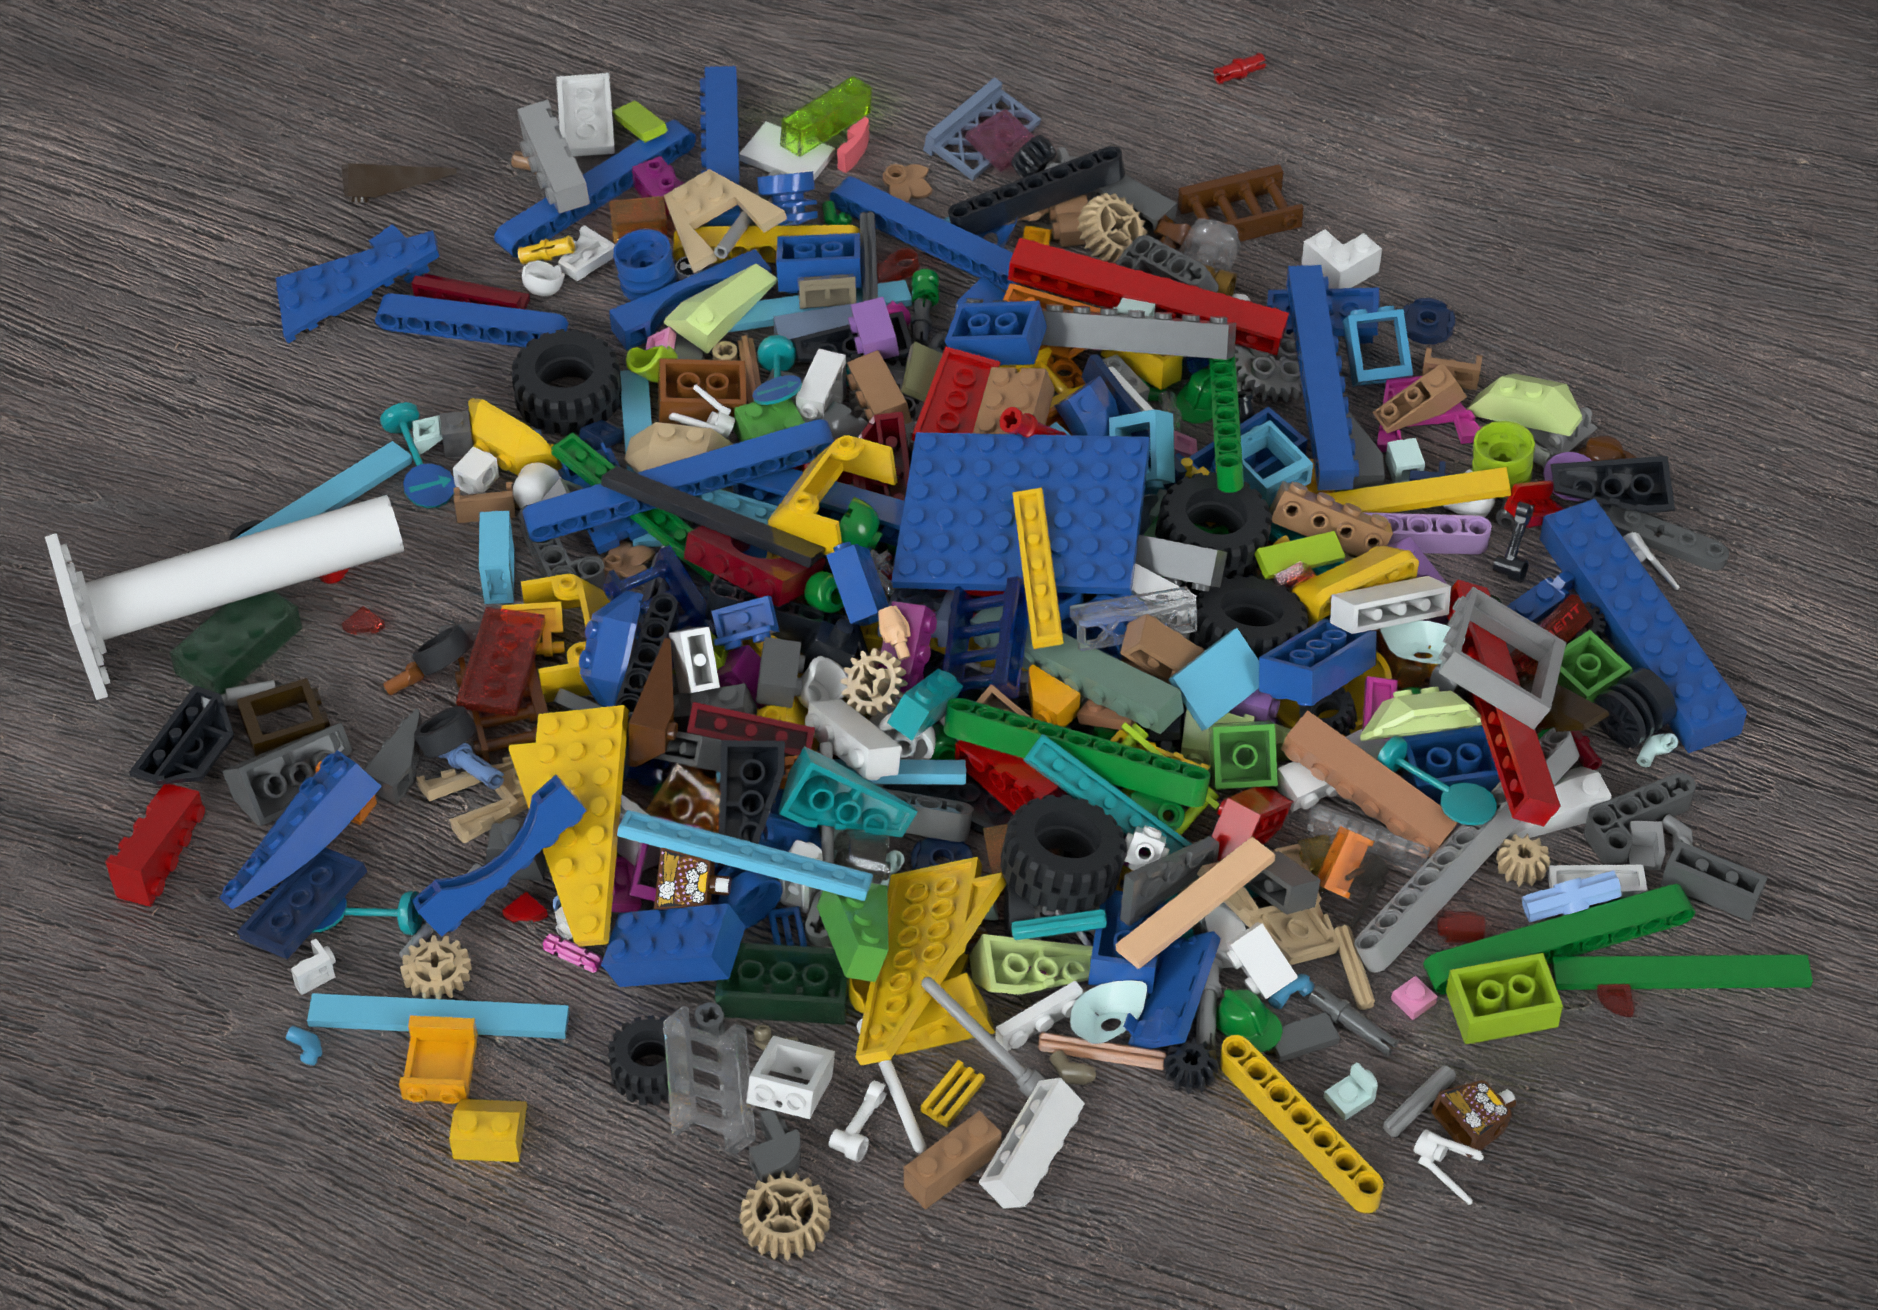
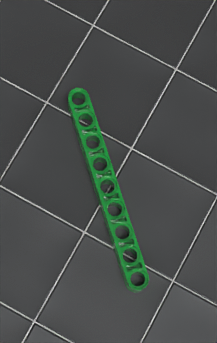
M1235 355L1227 360L1209 358L1217 487L1219 490L1227 493L1237 492L1244 487Z
M953 698L947 702L943 731L952 738L1025 758L1039 737L1044 734L1110 784L1190 807H1200L1206 802L1210 772L1203 767L968 699Z
M1672 884L1440 951L1429 956L1424 961L1423 967L1436 993L1446 994L1450 970L1543 953L1546 963L1550 964L1552 957H1574L1683 925L1694 917L1695 910L1683 888L1679 884Z

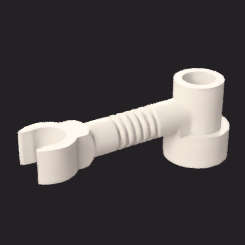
M875 1080L872 1081L864 1097V1102L845 1132L839 1129L833 1131L829 1140L830 1148L844 1153L846 1158L855 1162H860L864 1158L868 1150L869 1138L859 1133L874 1109L878 1108L885 1100L887 1093L883 1092L885 1084Z

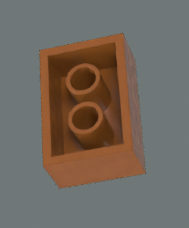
M660 359L658 373L659 422L686 425L670 420L669 415L673 412L707 422L712 411L718 412L714 406L694 390V385H698L721 405L731 409L729 416L734 418L735 408L747 404L745 361Z

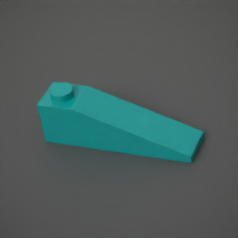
M805 746L788 773L778 810L780 815L808 827L822 825L834 827L835 830L845 831L848 828L864 830L869 834L903 837L918 812L916 808L838 762Z

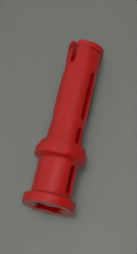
M1016 407L1005 409L1000 416V427L1009 434L1015 433L1026 438L1033 435H1067L1063 431L1053 429L1038 422L1036 417L1030 413L1023 414Z

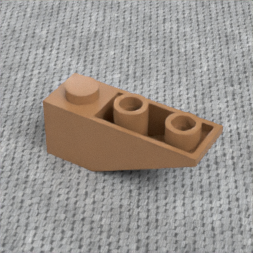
M1442 362L1372 413L1384 430L1390 433L1444 414L1467 398V396Z

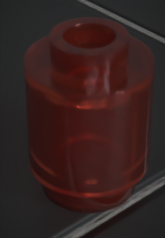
M1445 911L1443 917H1438V936H1443L1445 943H1471L1482 940L1485 937V917L1471 911Z

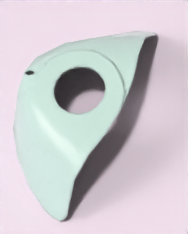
M1419 620L1380 629L1389 650L1396 656L1422 663L1441 664L1442 660L1439 659V655L1446 645L1443 640L1451 627L1436 622ZM1429 653L1433 657L1422 659L1415 657L1414 654Z
M1114 981L1101 984L1086 991L1075 1001L1071 1010L1070 1023L1072 1030L1091 1044L1105 1043L1125 1032L1126 1029L1123 1026L1128 1013H1131L1138 1020L1144 1009L1147 985L1142 981ZM1116 1018L1121 1021L1120 1027L1116 1030L1104 1031L1101 1028L1102 1023L1108 1019Z

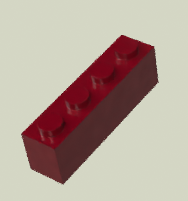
M693 702L687 733L719 740L785 741V754L795 756L801 753L804 746L811 749L815 728Z

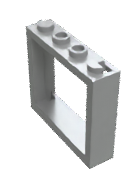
M1472 587L1465 597H1459L1453 606V610L1456 612L1448 623V626L1451 628L1443 640L1446 645L1439 655V659L1442 662L1438 673L1534 730L1551 709L1567 642L1475 587ZM1469 621L1538 661L1531 693L1461 652Z

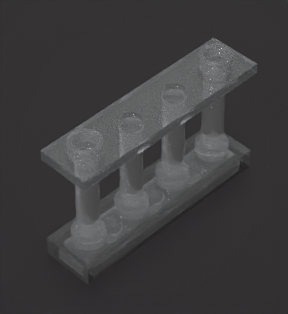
M682 1006L664 1020L663 1026L670 1104L669 1117L671 1119L672 1135L678 1136L694 1123L722 1132L724 1135L725 1151L736 1155L756 1140L753 1105L746 1103L750 1076L746 1027L734 1024L719 1036L690 1026L688 1007ZM691 1040L716 1048L718 1062L692 1054ZM693 1068L718 1076L720 1090L694 1082ZM695 1096L720 1104L722 1107V1118L697 1111Z

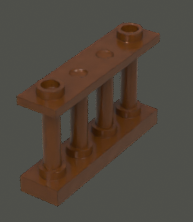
M1280 164L1179 188L1177 208L1180 213L1194 212L1202 226L1199 237L1200 251L1302 227L1303 205L1299 204L1289 207L1281 193L1284 171ZM1270 194L1278 210L1264 213L1255 197ZM1245 200L1253 216L1238 219L1230 203ZM1219 206L1227 222L1213 225L1205 209Z
M529 642L517 645L519 657L513 658L514 661L467 671L464 657L458 658L460 670L454 671L458 689L464 688L471 717L476 726L477 740L473 741L475 755L490 765V752L508 749L509 745L536 742L537 726L533 727L532 731L488 741L485 739L483 729L529 719L530 722L536 720L537 724L538 714L549 713ZM517 673V676L523 674L524 680H521L520 684L473 694L471 686L473 682ZM523 696V698L529 697L530 703L526 704L524 708L484 717L479 716L477 709L479 705Z

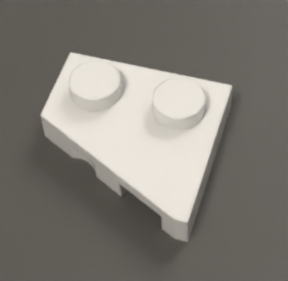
M586 226L580 228V237L577 241H574L575 252L562 255L558 261L561 271L576 281L586 277L589 273L614 258L613 250L615 244Z

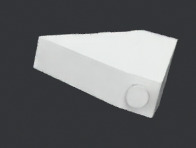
M1585 767L1568 770L1554 785L1561 805L1557 813L1552 816L1544 827L1521 821L1506 839L1511 840L1514 834L1524 838L1527 833L1532 838L1586 823L1590 808L1608 801L1612 797L1600 773Z

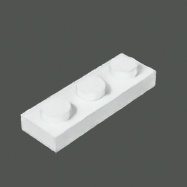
M1549 865L1547 872L1550 888H1553L1555 884L1576 878L1585 879L1614 870L1619 879L1622 895L1617 898H1627L1647 892L1643 865Z
M1073 981L996 1027V1041L1009 1051L1012 1048L1017 1049L1021 1047L1027 1039L1035 1034L1048 1031L1057 1021L1064 1017H1071V1010L1075 1001L1082 995L1083 989L1076 981Z

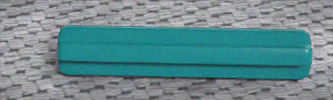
M1098 909L1014 921L1012 923V934L1015 940H1024L1102 929L1107 927V918L1105 911Z

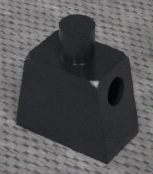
M840 619L835 625L826 621H820L801 642L800 655H805L803 673L809 668L812 660L818 656L835 661L843 669L844 667L852 668L853 664L850 659L852 657L855 658L860 638L852 633L853 625L849 621Z

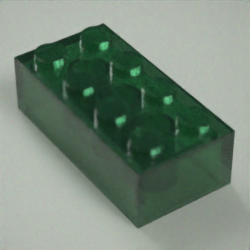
M274 591L225 604L170 651L175 674L192 686L196 685L218 694H226L227 688L237 687L302 629L298 607Z
M740 943L729 979L717 980L715 1002L721 1006L724 1017L846 1025L849 978L845 977L834 948Z

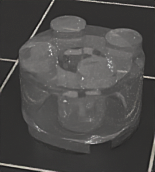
M1200 218L1190 228L1179 252L1199 263L1214 267L1216 273L1221 269L1230 272L1240 252L1238 231L1232 225H1226L1217 220Z

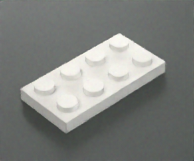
M609 73L558 76L557 94L560 132L562 138L565 137L568 142L572 157L615 154Z

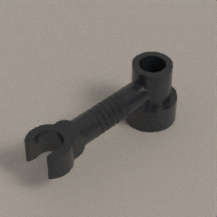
M1519 502L1514 518L1515 524L1505 556L1498 555L1493 565L1494 572L1507 575L1508 579L1519 583L1523 582L1527 575L1529 562L1528 560L1518 558L1517 554L1526 525H1528L1534 511L1533 505Z

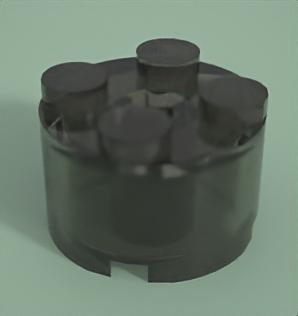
M842 829L834 840V849L837 850L834 864L870 873L873 875L872 883L881 885L882 880H888L891 871L890 862H886L889 839L887 836Z

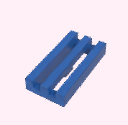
M799 906L768 911L778 968H785V964H791V967L797 966V962H803L804 965L810 964ZM789 915H794L801 953L795 954L788 919ZM776 917H781L789 955L783 956Z

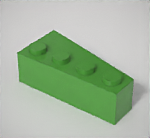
M872 883L865 901L823 890L817 904V909L845 977L876 982L889 950L887 886Z

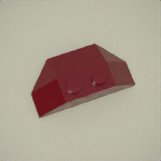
M903 411L873 415L858 438L893 448L897 483L894 486L852 473L853 486L905 501L911 462Z

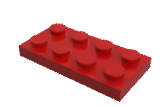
M945 346L913 431L912 441H915L916 432L973 433L991 367H1000V361Z

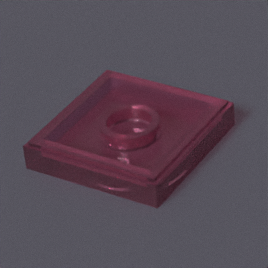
M1004 109L966 132L965 139L996 169L1002 172L1012 166L1011 160L1014 154L1019 151V148L1035 136L1007 109Z

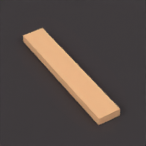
M1254 837L1249 838L1116 944V951L1136 968L1140 969L1275 861V854Z

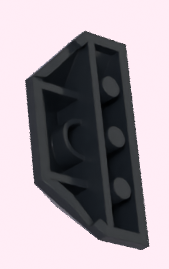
M195 685L129 771L130 776L155 785L202 781L234 738L222 695Z

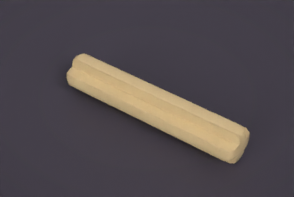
M1348 925L1338 926L1334 929L1340 944L1338 951L1357 1007L1360 1010L1371 1009L1374 1007L1375 999L1362 960L1355 947L1351 928Z

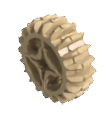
M1105 193L1094 197L1083 207L1082 213L1078 217L1080 224L1077 229L1082 232L1079 239L1086 242L1084 249L1090 248L1092 257L1098 256L1099 260L1109 263H1115L1133 240L1141 235H1146L1148 232L1142 227L1145 221L1139 218L1141 211L1135 212L1133 203L1127 204L1125 197L1118 198L1116 193L1112 195Z
M782 1172L780 1179H774L769 1174L766 1184L757 1180L755 1184L756 1190L748 1189L746 1193L747 1199L742 1200L740 1223L742 1224V1233L745 1237H748L751 1248L758 1246L761 1256L771 1251L773 1260L779 1254H784L785 1259L788 1261L791 1253H796L802 1258L804 1255L803 1249L813 1252L816 1248L815 1242H823L824 1232H828L830 1228L829 1218H831V1209L828 1206V1198L826 1195H822L820 1186H812V1181L809 1177L800 1181L797 1172L792 1178H787L786 1174ZM767 1206L770 1213L766 1215V1220L761 1223L758 1219L759 1215ZM810 1210L812 1216L804 1226L801 1223V1219L804 1217V1213Z

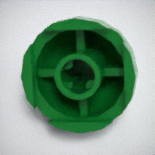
M854 496L848 506V511L839 524L842 543L851 542V545L858 544V546L875 549L882 533L877 531L880 522L878 513L871 505Z

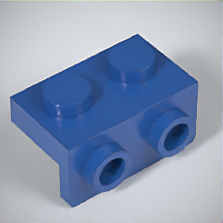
M764 596L711 611L718 639L713 640L714 645L724 646L725 651L743 647L742 641L753 639V643L763 642L765 637L771 638L770 634L779 632L771 596Z

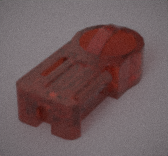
M910 248L898 249L888 255L887 260L877 264L878 284L900 281L913 276L920 267L917 252ZM904 259L913 260L908 266L897 265L899 261Z

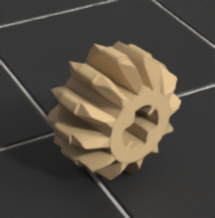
M1528 833L1524 838L1514 834L1511 840L1504 839L1496 856L1498 874H1506V882L1517 881L1518 887L1523 882L1532 887L1536 880H1543L1551 861L1550 857H1548V847L1541 846L1540 838L1530 840Z

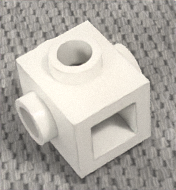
M1145 825L1144 828L1137 826L1134 834L1127 833L1125 838L1127 851L1124 861L1130 863L1128 866L1130 869L1137 870L1168 855L1170 849L1164 847L1166 837L1161 836L1162 832L1160 830ZM1140 848H1149L1151 855L1146 857L1139 854Z

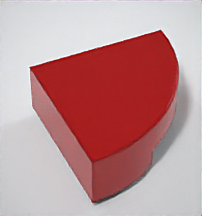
M527 892L523 893L502 910L503 917L512 922L531 920L538 922L548 916L547 909Z

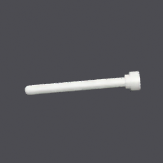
M863 1018L856 1025L859 1034ZM891 1060L878 1062L912 1147L916 1153H923L926 1150V1143Z

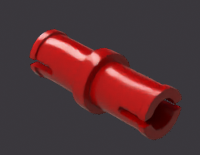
M1256 53L1244 59L1236 58L1230 64L1215 68L1213 74H1220L1214 76V79L1218 84H1223L1235 78H1246L1249 73L1265 69L1266 63L1260 64V62L1266 61L1262 53Z

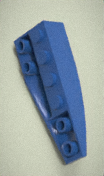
M337 750L334 754H329L321 762L319 771L301 784L300 792L294 797L237 875L225 885L223 893L219 898L231 909H234L289 877L336 838L382 786L356 762Z

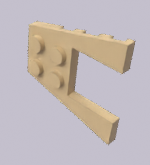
M710 169L664 195L693 273L717 260L715 252L695 229L734 206L739 205L763 232L787 220L783 209Z
M511 756L502 758L503 763L492 765L504 774L502 776L504 778L503 784L499 788L494 789L503 800L450 819L452 830L463 844L490 830L492 824L502 823L504 820L528 809ZM455 769L441 771V777L425 780L424 775L416 777L419 789L429 801L481 783V781L467 771L456 773Z
M1299 844L1274 849L1273 852L1280 851L1310 872L1307 863H1302L1300 858L1301 848ZM1219 862L1201 866L1197 875L1199 877L1203 876ZM1244 886L1224 901L1249 928L1257 922L1262 923L1290 965L1333 955L1340 947L1328 914L1323 915L1319 905L1321 901L1319 892L1314 908L1288 915L1274 905L1259 909Z

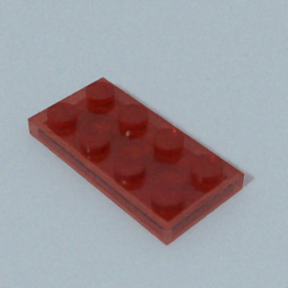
M486 607L456 699L457 706H463L467 710L517 716L546 623L545 615Z

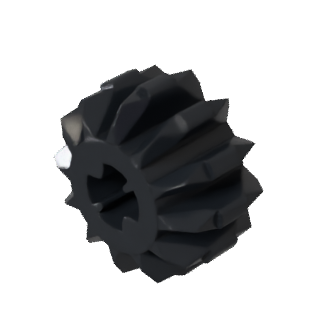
M1037 135L1019 148V151L1014 154L1011 164L1015 172L1020 177L1025 178L1043 171L1047 167V163L1053 161L1056 151L1047 138L1045 139L1042 135Z
M1194 1037L1190 1040V1043L1177 1044V1047L1170 1046L1167 1050V1056L1163 1060L1167 1082H1174L1175 1090L1186 1087L1188 1095L1193 1088L1198 1089L1202 1093L1205 1089V1084L1212 1086L1215 1082V1075L1219 1071L1215 1050H1208L1207 1041L1196 1044Z

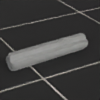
M1447 1065L1441 1066L1384 1121V1131L1391 1137H1397L1437 1098L1439 1092L1446 1090L1455 1081V1071Z

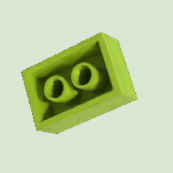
M1543 953L1453 969L1449 972L1446 994L1465 1045L1557 1028L1559 1025L1563 1004Z

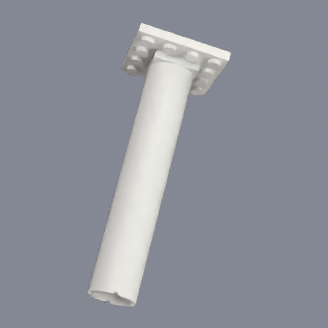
M384 495L90 582H85L82 571L76 572L74 563L67 564V562L72 561L67 543L61 545L57 533L46 536V543L69 625L96 700L108 697L105 685L110 683L106 667H100L104 665L102 654L107 653L104 640L404 552L401 534L393 508L390 507L391 503L388 496Z

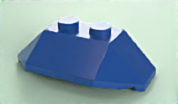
M626 590L593 613L591 620L587 623L585 629L586 646L579 657L580 675L598 705L602 707L615 706L628 668L640 612V604L643 597L641 593Z

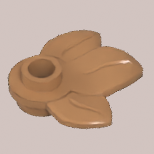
M892 164L883 173V183L889 187V194L907 203L911 197L920 199L932 194L931 186L923 179L929 172V168L925 166L910 164L904 167L900 164Z
M630 542L620 543V546L609 550L608 555L601 559L604 563L605 577L617 580L623 577L637 579L648 576L649 570L644 564L656 555L655 551L642 545L633 547Z

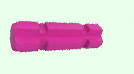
M553 933L548 934L546 939H544L543 949L553 955L558 953L557 957L579 967L584 965V969L592 973L597 972L599 967H601L602 957L595 952L590 951L587 953L586 948L579 947L577 944L566 939L561 941L562 937Z

